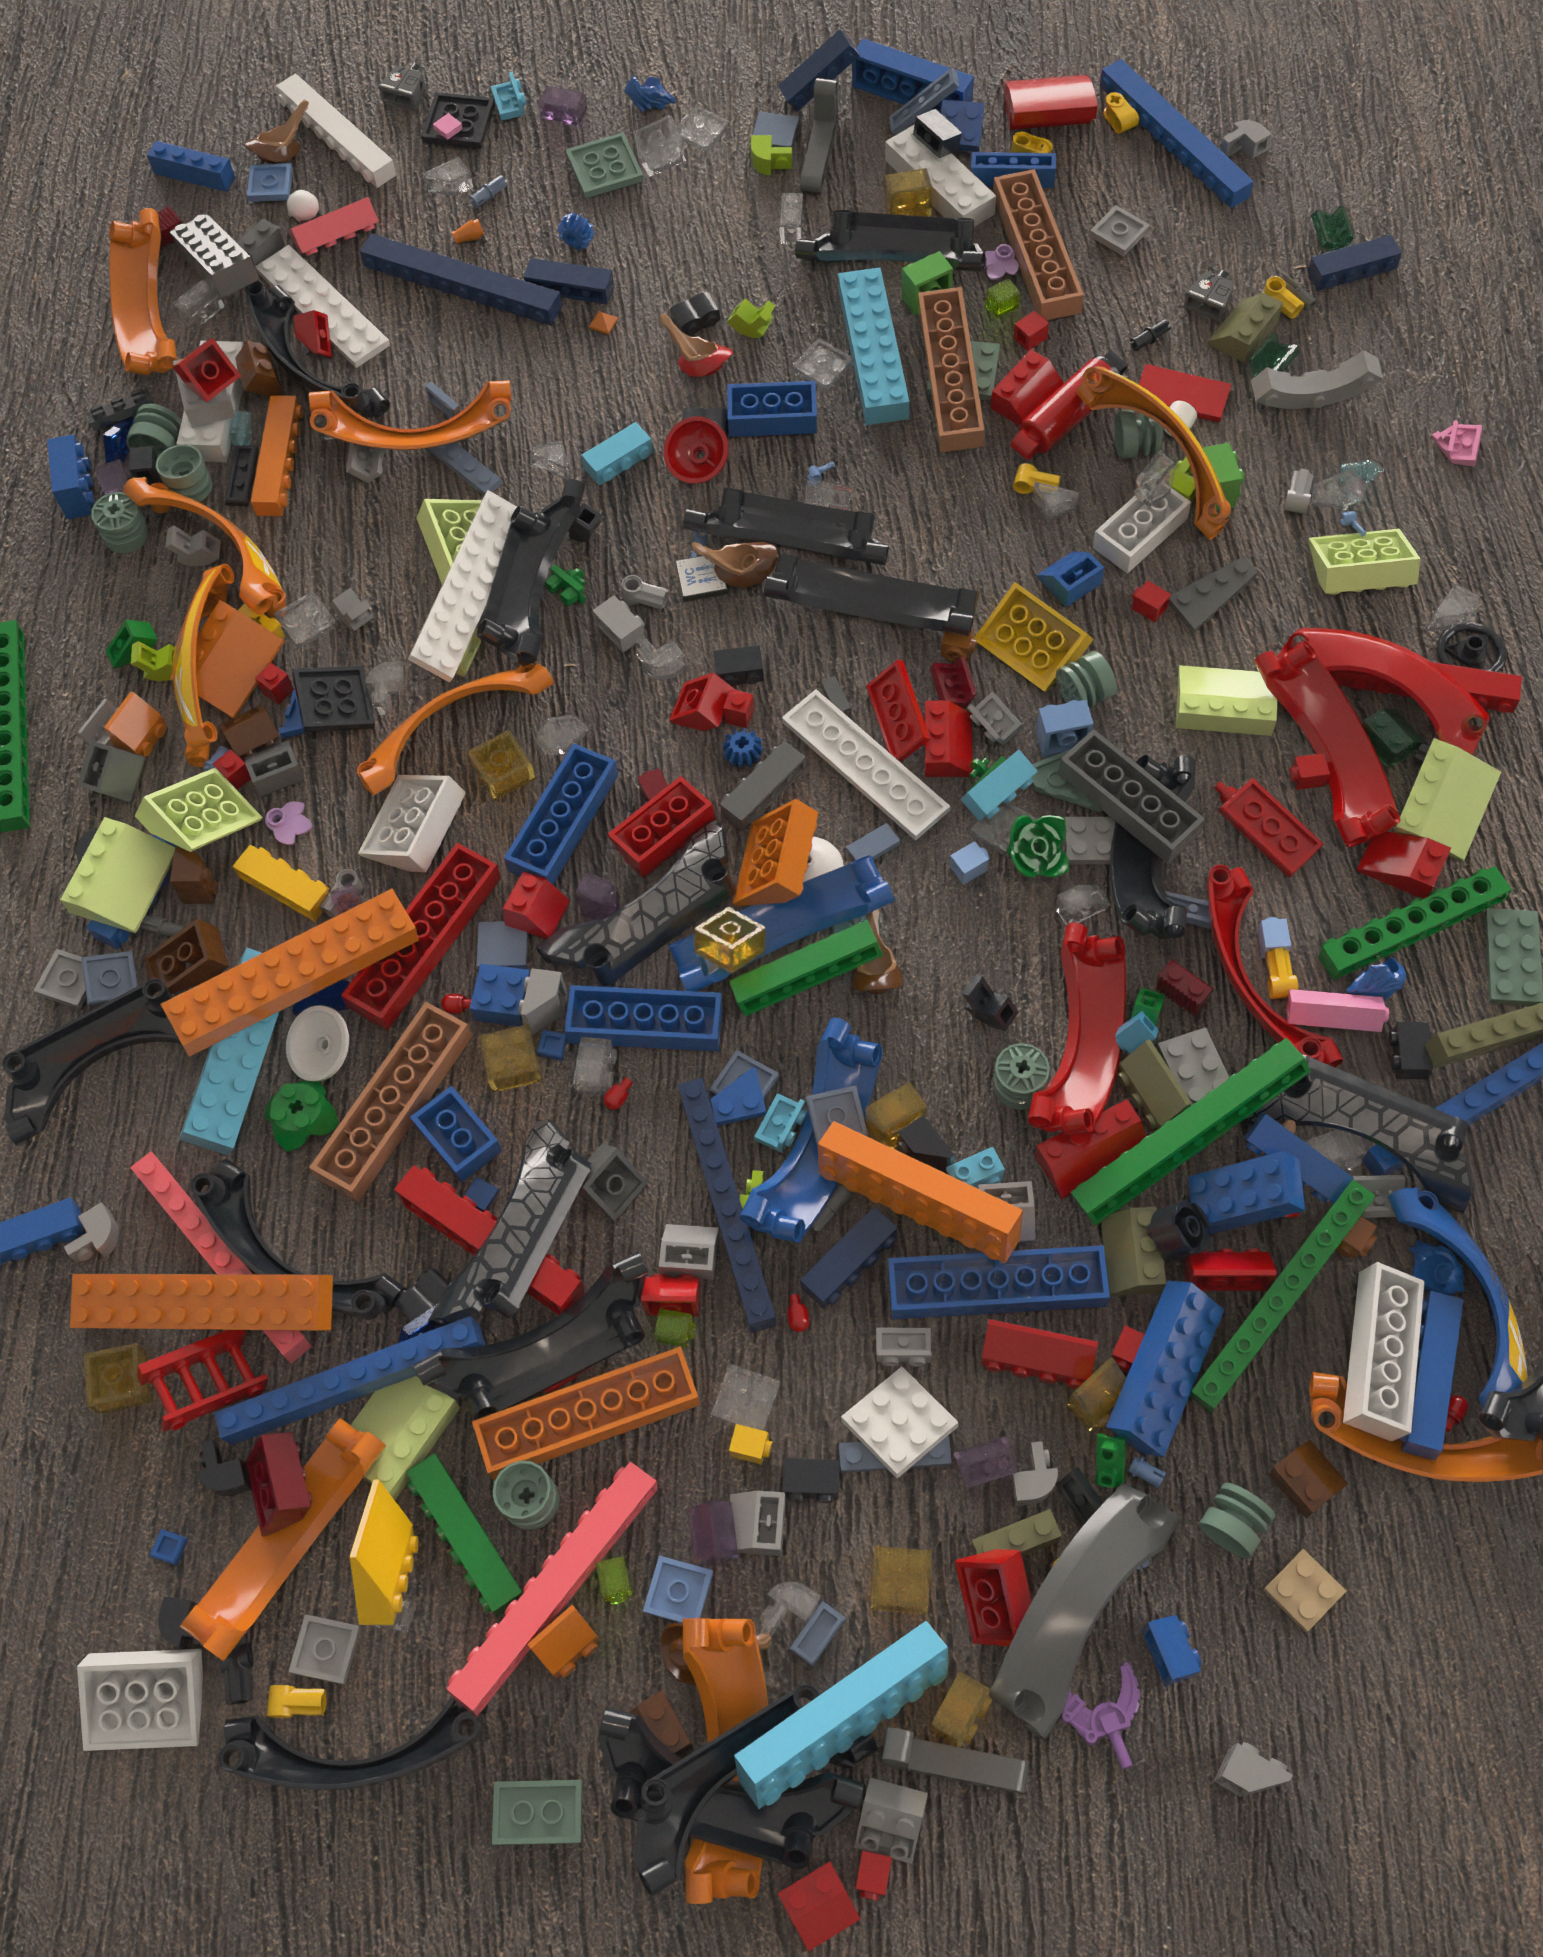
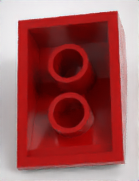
M1385 832L1371 839L1356 871L1416 897L1425 899L1429 897L1451 847L1426 837Z

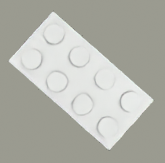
M1155 477L1095 531L1093 548L1128 574L1187 520L1191 502Z

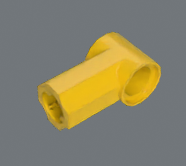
M1277 276L1270 277L1266 282L1263 293L1283 302L1281 311L1289 318L1294 319L1303 309L1304 303L1285 288L1286 283L1282 278Z
M1024 463L1018 467L1013 489L1021 494H1029L1035 491L1056 496L1061 476L1037 471L1035 466Z
M1275 948L1268 951L1265 955L1269 973L1270 999L1288 998L1290 989L1298 990L1297 977L1292 974L1288 950Z
M271 1685L267 1717L293 1718V1715L324 1716L327 1704L326 1690L296 1689V1687L288 1685Z

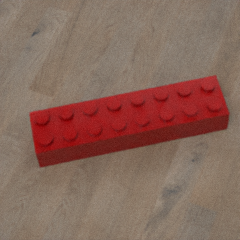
M456 843L405 910L416 927L419 941L361 969L341 995L347 1008L388 1031L501 880L497 864Z
M413 1165L394 1189L403 1206L474 1256L495 1226L497 1218L487 1210L483 1213L475 1208L477 1206L476 1203L467 1196L459 1197L455 1194L456 1190L444 1181L441 1184L436 1181V1176L424 1167L421 1170ZM547 1254L526 1293L556 1315H560L585 1294L584 1285L580 1281L581 1277L575 1271L569 1268L565 1271L559 1266L560 1262L556 1258Z

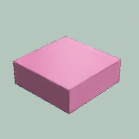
M449 113L433 124L434 130L447 140L463 129L462 123Z

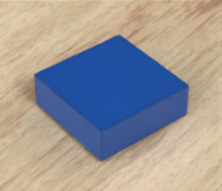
M543 1030L536 1052L537 1056L562 1061L568 1041L566 1034Z
M476 1177L464 1196H467L476 1203L477 1206L475 1208L484 1212L485 1210L488 1211L500 1191L497 1187Z
M161 1529L149 1556L177 1566L189 1539Z

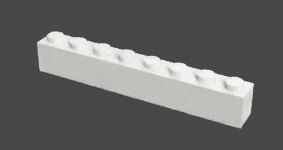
M296 73L276 85L279 93L277 96L282 106H287L291 113L297 109L299 103L304 99L309 102L308 109L301 118L307 128L310 127L319 139L322 138L330 149L337 151L342 160H347L356 172L359 171L368 183L371 182L378 188L396 176L393 160Z

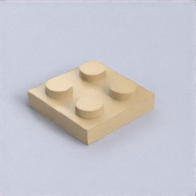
M1304 1549L1263 1589L1306 1633L1346 1592Z

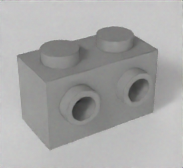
M614 595L592 610L595 624L622 652H625L645 638L642 619L638 615L634 616L630 612L628 605L624 601L620 602Z

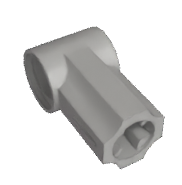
M1300 469L1299 471H1294L1283 510L1306 515L1313 475L1309 470Z
M629 575L622 580V594L625 603L629 605L641 603L661 610L665 607L668 589L644 583L636 575Z
M351 869L340 871L336 877V884L320 905V909L330 917L334 918L342 914L352 899L362 893L363 885L355 871ZM354 881L352 885L345 886L348 882Z

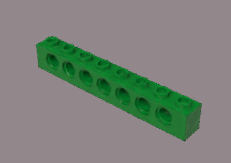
M1496 866L1487 870L1485 868L1479 869L1468 879L1460 878L1446 889H1436L1425 899L1417 898L1403 909H1393L1382 919L1374 918L1358 930L1357 928L1350 929L1339 939L1331 938L1322 944L1318 958L1333 981L1338 980L1481 913L1486 908H1491L1506 901L1512 889ZM1452 899H1456V900H1458L1460 903H1456V902H1454ZM1431 909H1435L1439 913H1434ZM1409 919H1413L1417 921V923H1413ZM1387 929L1394 930L1396 934L1389 932ZM1366 939L1374 941L1375 944L1367 942ZM1344 949L1351 950L1353 954L1346 953Z

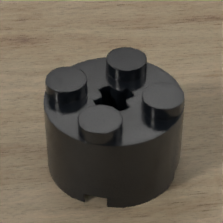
M1184 1200L1158 1209L1152 1215L1151 1223L1147 1225L1146 1231L1149 1238L1154 1241L1164 1261H1178L1208 1249L1211 1242V1236L1207 1238L1206 1230L1210 1228L1209 1221L1204 1211L1196 1203L1190 1204L1187 1202L1188 1200Z

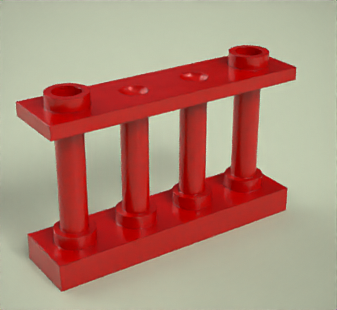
M225 1330L138 1365L137 1379L140 1385L153 1384L167 1415L162 1416L161 1429L163 1432L170 1429L172 1431L178 1430L191 1420L244 1398H255L266 1390L267 1375L264 1374L255 1378L240 1349L244 1343V1330ZM224 1352L230 1353L245 1383L229 1388L215 1357ZM199 1362L205 1363L219 1392L206 1399L203 1398L189 1370L192 1365ZM174 1372L180 1375L193 1404L179 1410L163 1380L165 1376Z

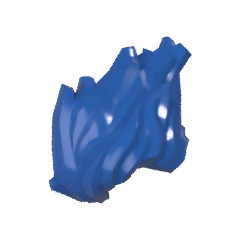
M632 75L624 90V93H627L635 106L643 113L646 108L649 111L652 109L651 107L663 110L665 105L676 103L675 97L663 88L659 78L649 77L641 86L636 76Z
M1389 958L1383 964L1370 965L1368 970L1363 971L1346 989L1347 994L1354 993V995L1383 997L1385 1002L1395 991L1402 988L1406 980V972L1404 967L1394 958Z
M1420 1240L1416 1241L1415 1246L1410 1247L1409 1250L1414 1254L1415 1262L1412 1273L1414 1277L1424 1281V1289L1429 1293L1430 1291H1435L1446 1295H1453L1458 1291L1464 1292L1462 1266L1448 1248L1440 1245L1436 1247L1425 1242L1422 1243Z

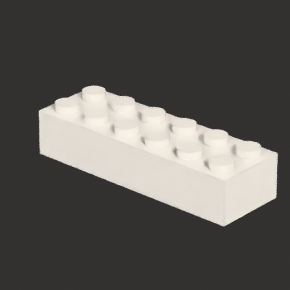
M914 125L885 141V161L943 217L973 218L975 227L995 215L996 195L954 155L949 154L938 158L912 135Z
M216 341L238 370L235 357L243 347V342ZM241 377L228 386L235 417L192 428L184 410L176 445L187 444L194 446L200 451L204 462H227L243 391Z
M1376 1262L1360 1271L1358 1276L1343 1423L1392 1442L1410 1434L1412 1428L1424 1281Z

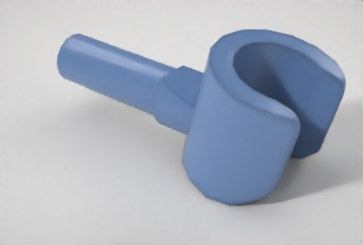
M832 461L819 468L815 465L810 466L807 476L810 483H818L822 479L821 474L835 466L834 462Z
M1356 512L1342 513L1344 519H1341L1340 522L1343 527L1351 525L1361 536L1366 535V531L1357 522Z
M694 531V542L706 546L707 533L704 536H699V532ZM694 550L691 554V557H697V554L694 553Z

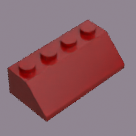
M680 776L610 831L608 837L627 864L644 878L682 848L688 836L709 821L716 820L713 804Z
M1128 1099L1103 1111L1093 1131L1068 1135L1062 1132L1037 1145L1034 1157L1062 1200L1072 1195L1070 1192L1076 1189L1080 1183L1086 1182L1097 1174L1101 1168L1108 1166L1118 1159L1122 1153L1129 1151L1146 1137V1133L1140 1118Z
M989 1319L980 1365L985 1366L987 1370L992 1372L1006 1370L1011 1371L1014 1376L1028 1378L1030 1375L1039 1377V1380L1044 1383L1054 1384L1058 1381L1067 1383L1066 1386L1072 1389H1083V1387L1088 1388L1091 1380L1098 1342Z

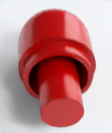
M1221 781L1214 787L1221 795L1219 799L1223 804L1238 791L1232 786L1227 788Z
M447 994L443 997L441 1006L447 1013L461 1014L466 1012V1009H470L472 999H467L462 994Z
M625 1077L619 1085L615 1083L614 1086H611L603 1098L605 1107L610 1110L619 1109L628 1099L629 1093L627 1090L633 1082Z
M793 1294L789 1296L791 1306L787 1308L788 1324L793 1331L803 1332L810 1323L808 1309L806 1305L801 1304L800 1295Z
M1454 1395L1450 1397L1445 1432H1450L1454 1424L1458 1425L1462 1422L1468 1412V1402L1462 1396Z

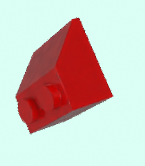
M214 338L207 340L172 366L185 385L206 403L241 377V374Z
M714 672L684 682L669 721L700 731L717 728L723 721V707L729 691L734 688Z
M523 871L503 907L505 925L547 939L556 931L570 904V900L546 878Z
M654 1274L652 1277H646L641 1295V1302L646 1316L699 1317L701 1287L699 1278L689 1274L679 1275V1278H668L665 1274Z
M830 1861L778 1893L808 1952L860 1920Z

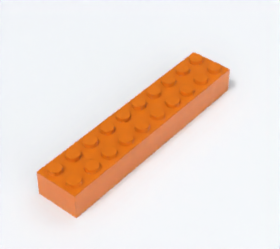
M390 889L162 1003L161 1006L188 1057L419 941L416 927L394 890Z
M72 1274L70 1328L331 1330L333 1275Z

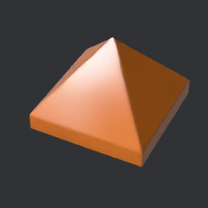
M598 311L589 328L609 335L618 317Z

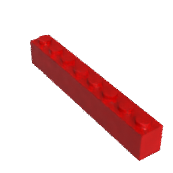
M1432 662L1461 684L1483 708L1498 710L1503 713H1514L1520 701L1522 676ZM1350 670L1329 671L1338 686L1411 697L1397 685L1372 674Z

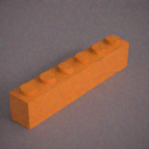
M270 396L251 504L256 516H283L284 507H287V489L291 487L290 472L294 470L293 455L297 453L296 438L300 435L299 421L303 418V407L299 405L296 396Z

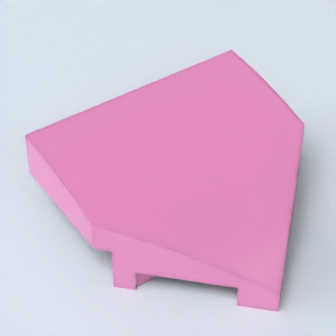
M1455 420L1453 425L1441 433L1437 431L1432 434V438L1451 463L1475 466L1482 434V425H1458V421Z

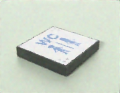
M704 556L675 560L683 602L728 594L727 584L721 581L714 571L715 564L705 559Z

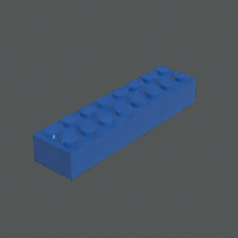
M1104 1245L1018 1250L1011 1253L1006 1263L993 1260L986 1256L985 1253L888 1258L892 1320L1107 1307L1110 1299Z

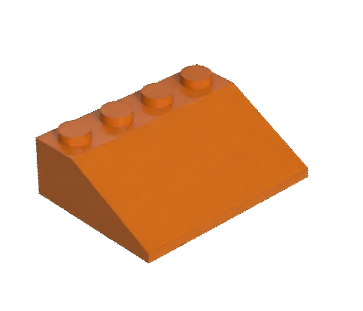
M220 600L197 635L196 680L198 697L232 718L236 717L257 685L255 677L272 662L285 641Z
M794 799L751 823L733 905L747 906L786 903L800 896L803 891L804 875L808 869L809 853L813 846L812 839L817 828L818 811L798 799Z

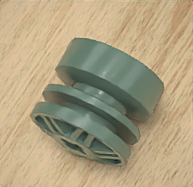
M150 403L144 404L138 408L134 423L128 433L126 444L129 449L152 446L157 457H159L167 448L176 445L182 421L174 412L166 407Z
M1133 410L1116 412L1114 433L1119 459L1135 458L1138 453V447H1140L1143 456H1148L1149 453L1151 455L1160 454L1163 438L1162 425L1141 413H1138V419H1136Z
M187 444L175 445L167 448L157 458L156 469L163 484L169 490L198 502L205 499L212 491L213 482L200 451L194 446Z
M123 492L109 493L102 496L94 504L91 518L107 548L121 554L131 553L146 543L149 537V526L139 506Z
M1091 651L1080 657L1077 663L1070 662L1056 670V682L1066 703L1072 700H1086L1088 707L1091 708L1096 702L1101 703L1117 693L1114 673L1106 659L1097 651Z
M1024 1043L1013 1044L1002 1050L996 1060L993 1079L994 1092L1001 1103L1009 1108L1018 1110L1030 1108L1033 1093L1047 1086L1050 1066L1044 1053L1035 1046Z
M517 1461L509 1464L500 1471L494 1481L493 1498L495 1505L513 1525L520 1529L535 1530L544 1527L554 1518L559 1509L560 1495L558 1487L544 1469L532 1461ZM532 1494L534 1497L530 1498V1503L527 1504L524 1500H528L529 1495Z
M1224 1483L1219 1490L1220 1494H1217L1213 1500L1219 1509L1209 1507L1198 1526L1208 1538L1225 1550L1239 1557L1250 1559L1260 1543V1539L1255 1532L1264 1534L1268 1529L1267 1524H1271L1275 1514L1266 1503L1251 1492L1237 1485Z

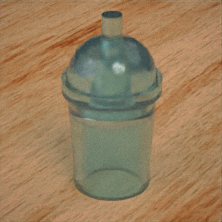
M235 410L232 431L230 433L231 442L234 446L249 445L250 441H252L253 413Z
M1369 459L1340 464L1339 468L1341 482H1369L1377 477L1378 472H1384V467H1378L1376 462Z

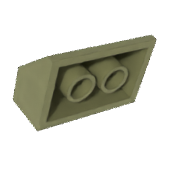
M1265 293L1242 299L1208 340L1207 344L1246 363L1279 321L1283 302Z
M1150 1039L1120 1062L1117 1072L1118 1081L1122 1087H1127L1131 1093L1132 1103L1137 1109H1141L1145 1115V1123L1150 1130L1154 1129V1131H1157L1167 1121L1174 1119L1191 1105L1187 1095Z
M1157 1207L1128 1208L1111 1214L1100 1222L1110 1296L1163 1293L1166 1286L1164 1261L1154 1241L1149 1238L1146 1231L1147 1225L1151 1223L1152 1215L1157 1211Z

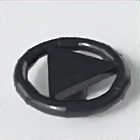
M1472 622L1459 623L1447 628L1440 635L1436 647L1437 658L1442 664L1453 665L1446 654L1448 653L1468 668L1484 670L1489 638L1498 654L1496 662L1487 670L1499 672L1503 668L1507 653L1504 642L1495 631L1482 624ZM1462 631L1483 634L1482 636L1470 635L1464 641L1446 645L1454 634Z

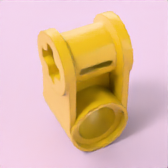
M1114 92L1108 94L1106 97L1107 106L1103 111V117L1113 127L1114 131L1120 134L1138 126L1139 116L1124 97Z
M1017 132L1013 136L1011 153H1051L1053 145L1045 138H1040L1026 132Z

